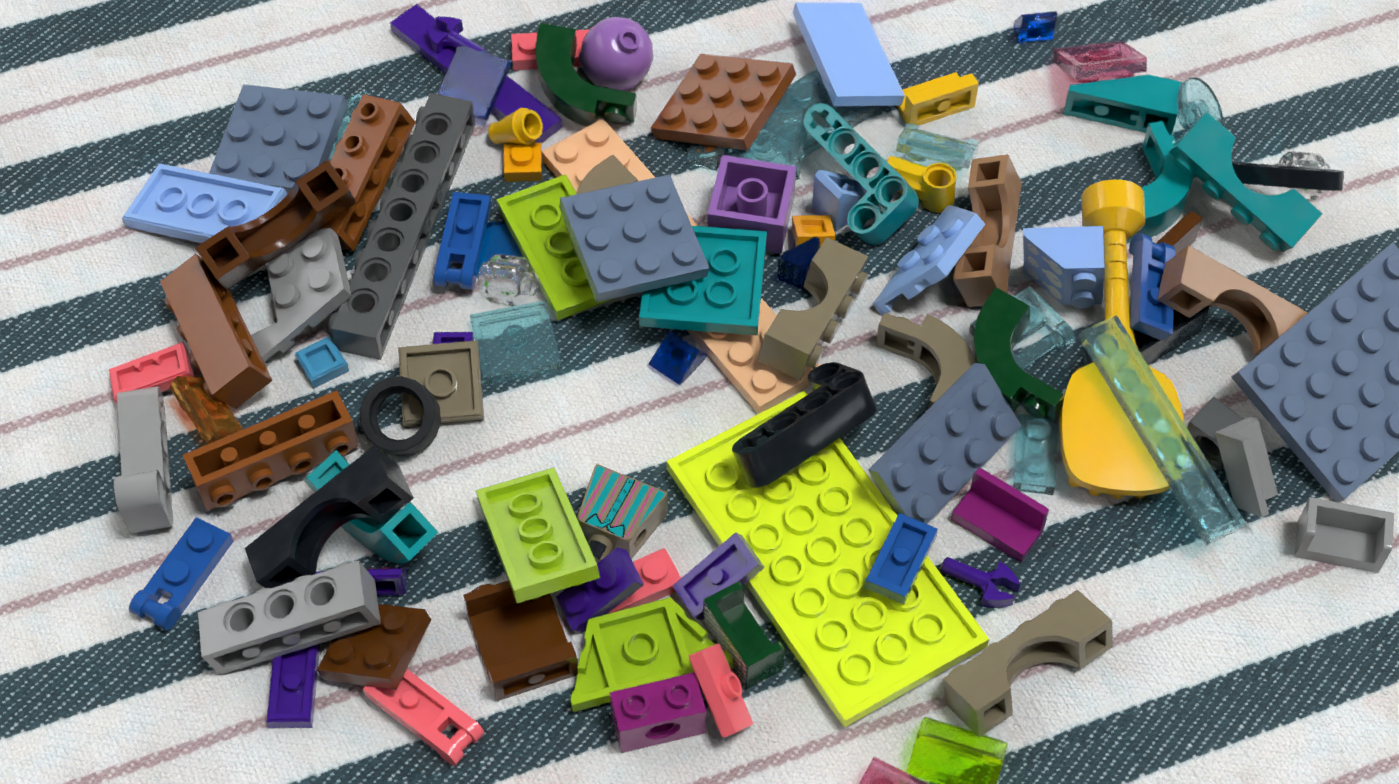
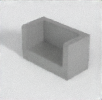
M1309 497L1297 521L1295 557L1379 573L1392 550L1394 513Z

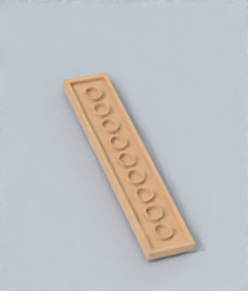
M604 119L589 125L542 151V161L556 177L566 174L576 192L587 173L611 155H614L638 181L655 178ZM687 214L691 225L698 226ZM762 298L758 336L687 330L758 414L783 402L809 386L808 374L813 370V368L808 367L801 380H798L757 360L764 336L777 316Z

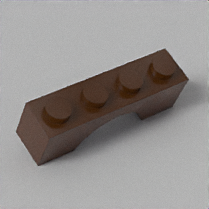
M327 160L296 180L287 196L268 212L247 223L227 226L195 249L218 282L227 290L356 204V201L337 171Z

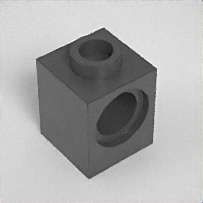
M1213 397L1189 421L1185 431V445L1221 471L1224 465L1215 432L1244 420V418Z

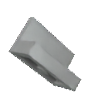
M1248 417L1216 431L1215 434L1234 506L1264 517L1269 514L1266 500L1278 495L1259 420Z

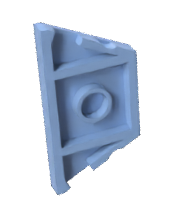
M952 205L947 206L934 224L920 233L917 238L919 243L914 250L908 252L900 259L898 271L872 303L875 309L881 315L884 312L888 313L902 293L909 300L928 286H932L945 278L984 227L985 223L975 212Z

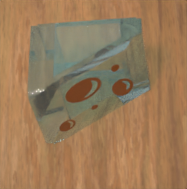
M691 143L686 164L718 171L721 157L727 154L728 148Z

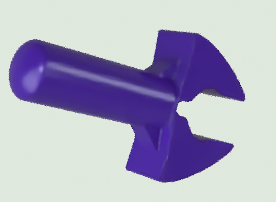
M435 17L436 27L443 32H436L433 28L426 25L429 43L436 53L439 54L446 46H452L478 62H482L486 58V49L459 34L463 31L461 19Z
M946 557L941 564V572L980 588L983 593L980 604L982 607L1003 608L1013 605L1015 597L1008 593L1000 592L996 589V586L1003 585L1010 590L1019 592L1020 581L1013 571L1000 561L995 571L987 573L950 557Z

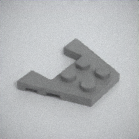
M330 227L315 230L247 276L249 277L265 268L268 271L277 323L251 335L266 367L268 365L265 361L278 350L284 353L293 346V338L308 325L314 328L352 296L339 237Z

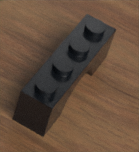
M376 446L371 447L246 546L245 551L256 582L264 588H274L293 582L301 576L315 575L319 554L326 541L339 527L357 518H371L382 524L414 499L400 466Z

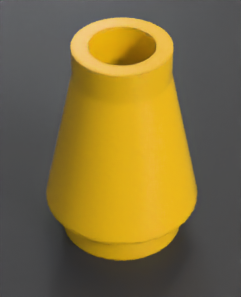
M519 108L500 121L492 123L489 126L488 134L491 141L495 144L529 145L541 136L543 124L537 112L527 108Z

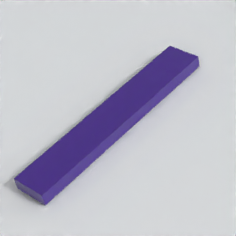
M415 4L390 22L391 31L500 119L505 118L519 108H527L537 112L542 120L543 130L541 136L534 143H542L563 127L562 118L486 58L482 62H478L452 46H446L439 54L436 53L429 43L426 25L433 28L436 32L443 31L436 27L435 18L418 4Z

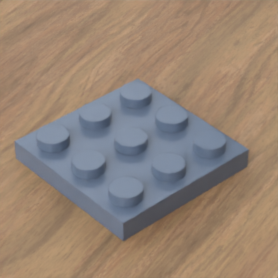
M243 84L209 173L285 188L288 194L296 180L329 159L348 102L343 95Z
M670 175L560 198V211L596 302L708 276V263Z

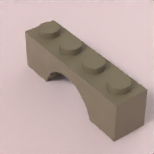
M826 237L811 261L803 286L812 294L818 305L801 311L781 309L764 336L757 360L798 380H801L808 367L815 369L825 347L821 346L822 343H831L840 324L836 320L838 317L846 318L854 302V298L851 295L853 293L859 295L867 281L869 274L863 272L868 256Z
M1079 590L1074 591L1064 599L1056 600L1046 611L1032 620L1021 623L1013 633L1004 639L991 643L981 654L966 664L953 668L948 676L943 678L946 705L978 737H981L1013 715L1011 685L1021 672L1034 665L1049 662L1063 663L1081 669L1112 648V619Z

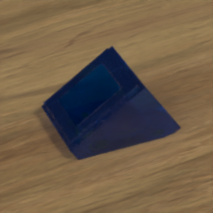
M1057 11L1020 15L1013 25L1018 43L1053 39L1058 16Z
M813 237L781 255L778 259L777 278L782 282L803 289L811 261L820 248V239Z
M668 331L648 364L677 384L682 385L705 360L708 354L679 335Z

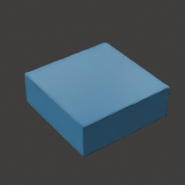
M330 336L295 352L296 361L313 388L349 372L348 363Z

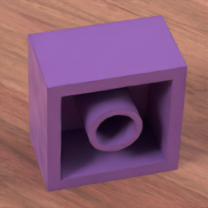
M722 155L707 214V227L767 231L766 251L782 254L795 196L797 166Z

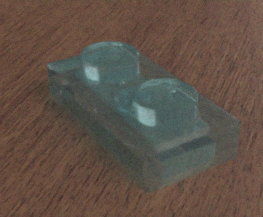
M1018 414L1017 419L1021 427L1016 431L1012 487L1020 492L1053 495L1056 484L1059 418L1054 423L1045 417L1038 419L1032 415Z

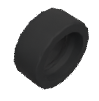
M403 376L386 378L373 385L364 396L359 410L360 426L366 438L380 450L396 456L414 455L427 448L437 436L441 423L440 406L434 395L416 380ZM398 393L413 395L419 400L424 416L422 425L415 435L402 440L388 438L382 433L377 419L381 404L386 398Z

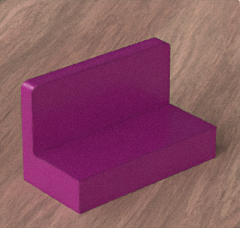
M978 468L973 474L970 490L952 512L951 520L1017 561L1022 562L1043 534L1049 509L989 472Z

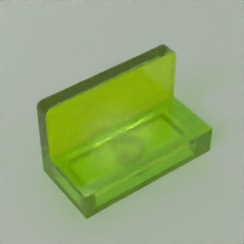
M923 717L906 774L936 784H997L1008 743L986 735L978 737L973 731L929 717Z

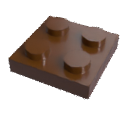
M378 604L381 624L333 639L317 668L318 673L323 680L396 690L431 621L427 611L419 608Z

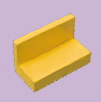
M957 72L902 89L905 97L902 105L896 107L909 129L974 108L979 83L973 73L959 77Z

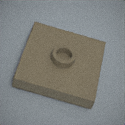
M478 340L398 347L400 376L416 380L434 395L440 406V424L484 420ZM401 393L404 427L421 426L424 416L419 400L413 395Z

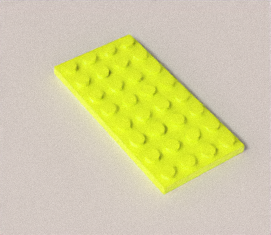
M804 390L669 459L666 463L667 471L720 546L736 532L744 537L765 568L748 581L746 586L845 728L986 648L989 638L928 556L905 604L865 588L866 579L898 515L840 438L766 486L752 488L746 484L732 452V446L740 438L807 396L808 394Z

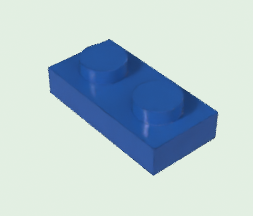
M899 513L866 579L865 588L905 604L937 537L938 529Z

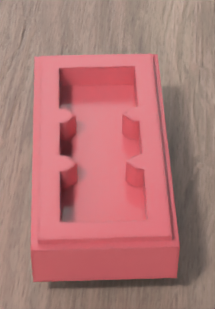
M184 342L109 369L113 397L116 403L117 393L157 386L163 392L195 380L189 350Z
M720 643L689 655L690 663L720 735L724 738L753 725L754 723L742 697L740 680L731 671Z

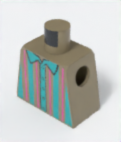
M596 464L577 516L596 563L604 559L617 547L627 550L631 559H633L668 514V493Z

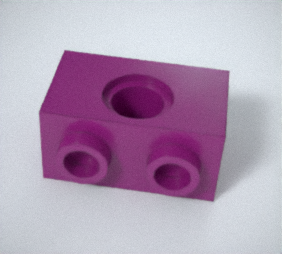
M695 672L609 692L611 716L621 753L706 733V709Z

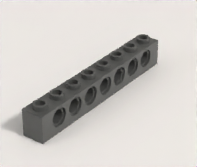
M430 93L425 107L420 106L418 109L416 128L414 133L409 135L404 145L402 161L397 162L394 166L392 185L389 191H384L382 194L379 216L377 220H372L369 225L368 242L365 249H360L357 253L355 272L352 279L348 280L352 296L341 304L338 311H333L330 317L329 333L333 335L334 343L339 351L378 360L382 359L475 128L473 101Z

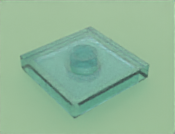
M804 109L773 111L749 150L729 148L728 156L797 166L796 180H799L806 130L804 127L806 112Z
M546 300L470 314L474 340H478L480 368L484 386L562 371Z

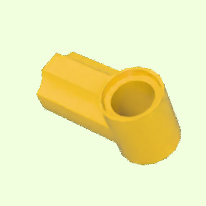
M889 156L887 162L915 190L918 199H921L925 209L941 213L947 206L954 205L957 175L952 166L945 163H933L926 167L896 156Z

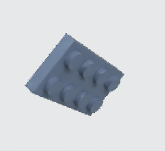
M974 363L868 471L897 515L901 513L927 524L973 477L975 471L981 468L1021 427V424L986 365Z

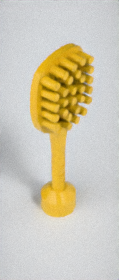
M1114 179L1090 185L1083 191L1081 196L1082 226H1103L1105 322L1097 358L1091 364L1078 368L1072 374L1065 390L1060 411V449L1066 472L1069 475L1068 484L1071 487L1081 486L1086 488L1093 496L1105 493L1111 494L1115 499H1120L1123 496L1143 498L1145 495L1167 491L1179 478L1185 456V427L1181 403L1172 381L1164 373L1150 367L1141 359L1133 329L1130 328L1126 240L1140 231L1145 225L1144 191L1139 185L1126 180Z

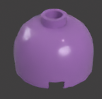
M610 17L598 22L584 36L581 46L582 52L579 54L580 63L585 75L595 85L621 91L633 89L647 75L654 59L653 45L647 31L639 23L622 17Z

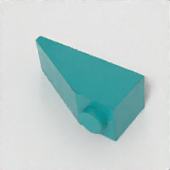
M1148 74L1073 84L1069 86L1063 114L1146 133L1149 123L1163 121L1170 135L1173 132L1185 82Z

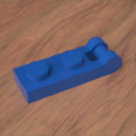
M453 192L434 271L435 286L447 287L448 283L460 284L462 289L474 290L478 263L492 205L490 195ZM451 263L463 264L462 269H453L450 267Z
M1137 233L1129 245V253L1133 255L1130 328L1164 341L1173 335L1174 309L1158 301L1157 298L1165 263L1175 256V248L1164 242L1156 244L1150 236Z
M196 517L145 588L139 590L133 596L129 605V612L140 618L148 616L154 619L156 626L165 630L171 629L234 542L231 533ZM161 596H164L169 599L168 602H164L163 604L159 603L158 601L161 598Z

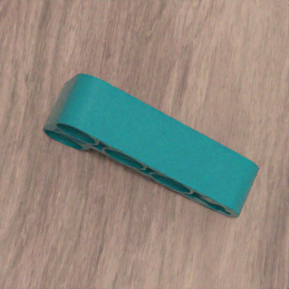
M823 103L813 105L804 116V127L867 191L849 211L847 217L848 225L866 244L874 246L882 244L915 212L919 203L918 195L907 181L831 106ZM827 123L835 129L830 135L823 129ZM854 144V148L849 153L843 154L847 146ZM879 167L873 177L867 178L870 170ZM903 191L899 200L891 202V198L895 193ZM876 218L875 223L869 229H863L869 219Z

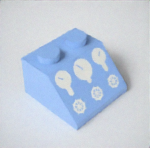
M1103 226L1023 228L1024 273L1062 305L1088 308L1093 305L1102 304L1105 269Z

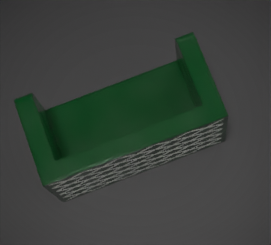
M738 581L703 599V623L717 644L720 643L723 652L726 650L732 655L733 670L745 688L749 689L783 670L785 648L781 642L771 644L745 605V588Z

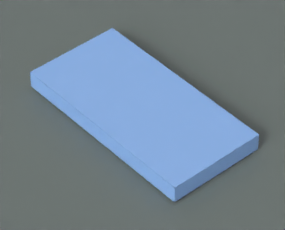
M795 3L793 15L833 106L902 105L905 95L861 3Z
M159 164L122 217V220L126 227L203 243L227 226L247 223L268 212L287 196L285 188Z

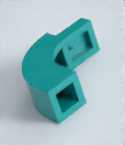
M1163 121L1148 124L1142 146L1156 180L1149 185L1141 187L1144 191L1145 225L1137 233H1143L1150 237L1164 232L1179 218L1185 207L1194 178L1193 173L1188 175L1174 164L1173 159L1175 157L1169 151L1175 146L1176 140L1172 134L1169 135ZM1134 234L1131 238H1129L1128 240H1126V243H1127V244L1130 243L1131 240H1132V238H1133L1136 234Z
M335 450L306 476L303 481L315 493L350 464ZM408 502L382 524L371 518H357L341 526L368 550L396 564L410 561L439 533L411 502Z

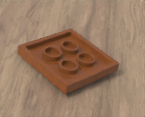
M700 54L651 126L654 137L656 139L748 151L797 75L793 63Z

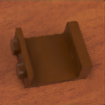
M505 581L495 585L483 584L473 589L472 592L463 594L467 616L496 701L578 675L577 655L572 642L567 641L550 593L536 599L517 603L509 581Z

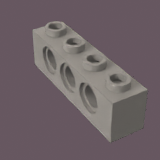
M359 560L352 563L338 564L333 569L312 576H301L293 582L274 588L260 589L252 595L234 601H223L212 608L198 612L201 657L220 675L381 624L375 580Z

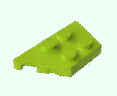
M671 597L588 619L584 636V648L578 663L576 684L571 695L572 711L576 712L609 703V692L694 673L689 655L715 644L708 638V632L696 621L687 618L685 611ZM725 650L724 655L727 659L730 669H732V655Z

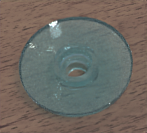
M1197 77L1183 81L1178 91V119L1186 132L1206 112L1224 126L1221 106L1210 86Z

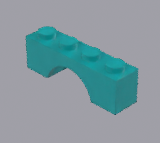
M1206 112L1169 151L1175 157L1173 159L1174 164L1188 175L1193 173L1203 182L1202 188L1212 198L1216 200L1222 198L1231 206L1230 212L1239 222L1247 226L1251 224L1261 233L1259 235L1260 240L1274 251L1279 249L1285 252L1293 248L1323 213L1294 188L1278 195H1263L1248 189L1238 179L1232 165V148L1236 137Z

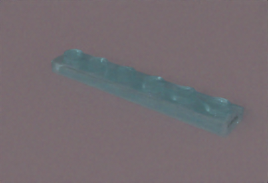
M1116 315L1082 330L1079 335L1080 341L1205 545L1207 546L1241 530L1246 525V522L1118 316Z

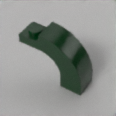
M540 23L536 39V60L539 80L550 103L569 120L585 127L597 122L599 116L614 123L634 122L637 112L636 93L594 86L584 81L574 70L573 63L577 50L576 29Z
M996 287L982 306L976 321L974 332L976 363L986 365L1013 412L1022 404L1030 415L1038 419L1045 417L1055 423L1060 417L1064 394L1026 373L1019 367L1012 356L1015 344L1030 325V306Z

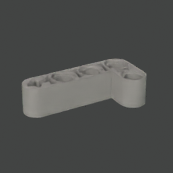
M157 386L117 393L122 476L114 477V492L118 510L129 533L172 527L173 509L166 414L161 388Z

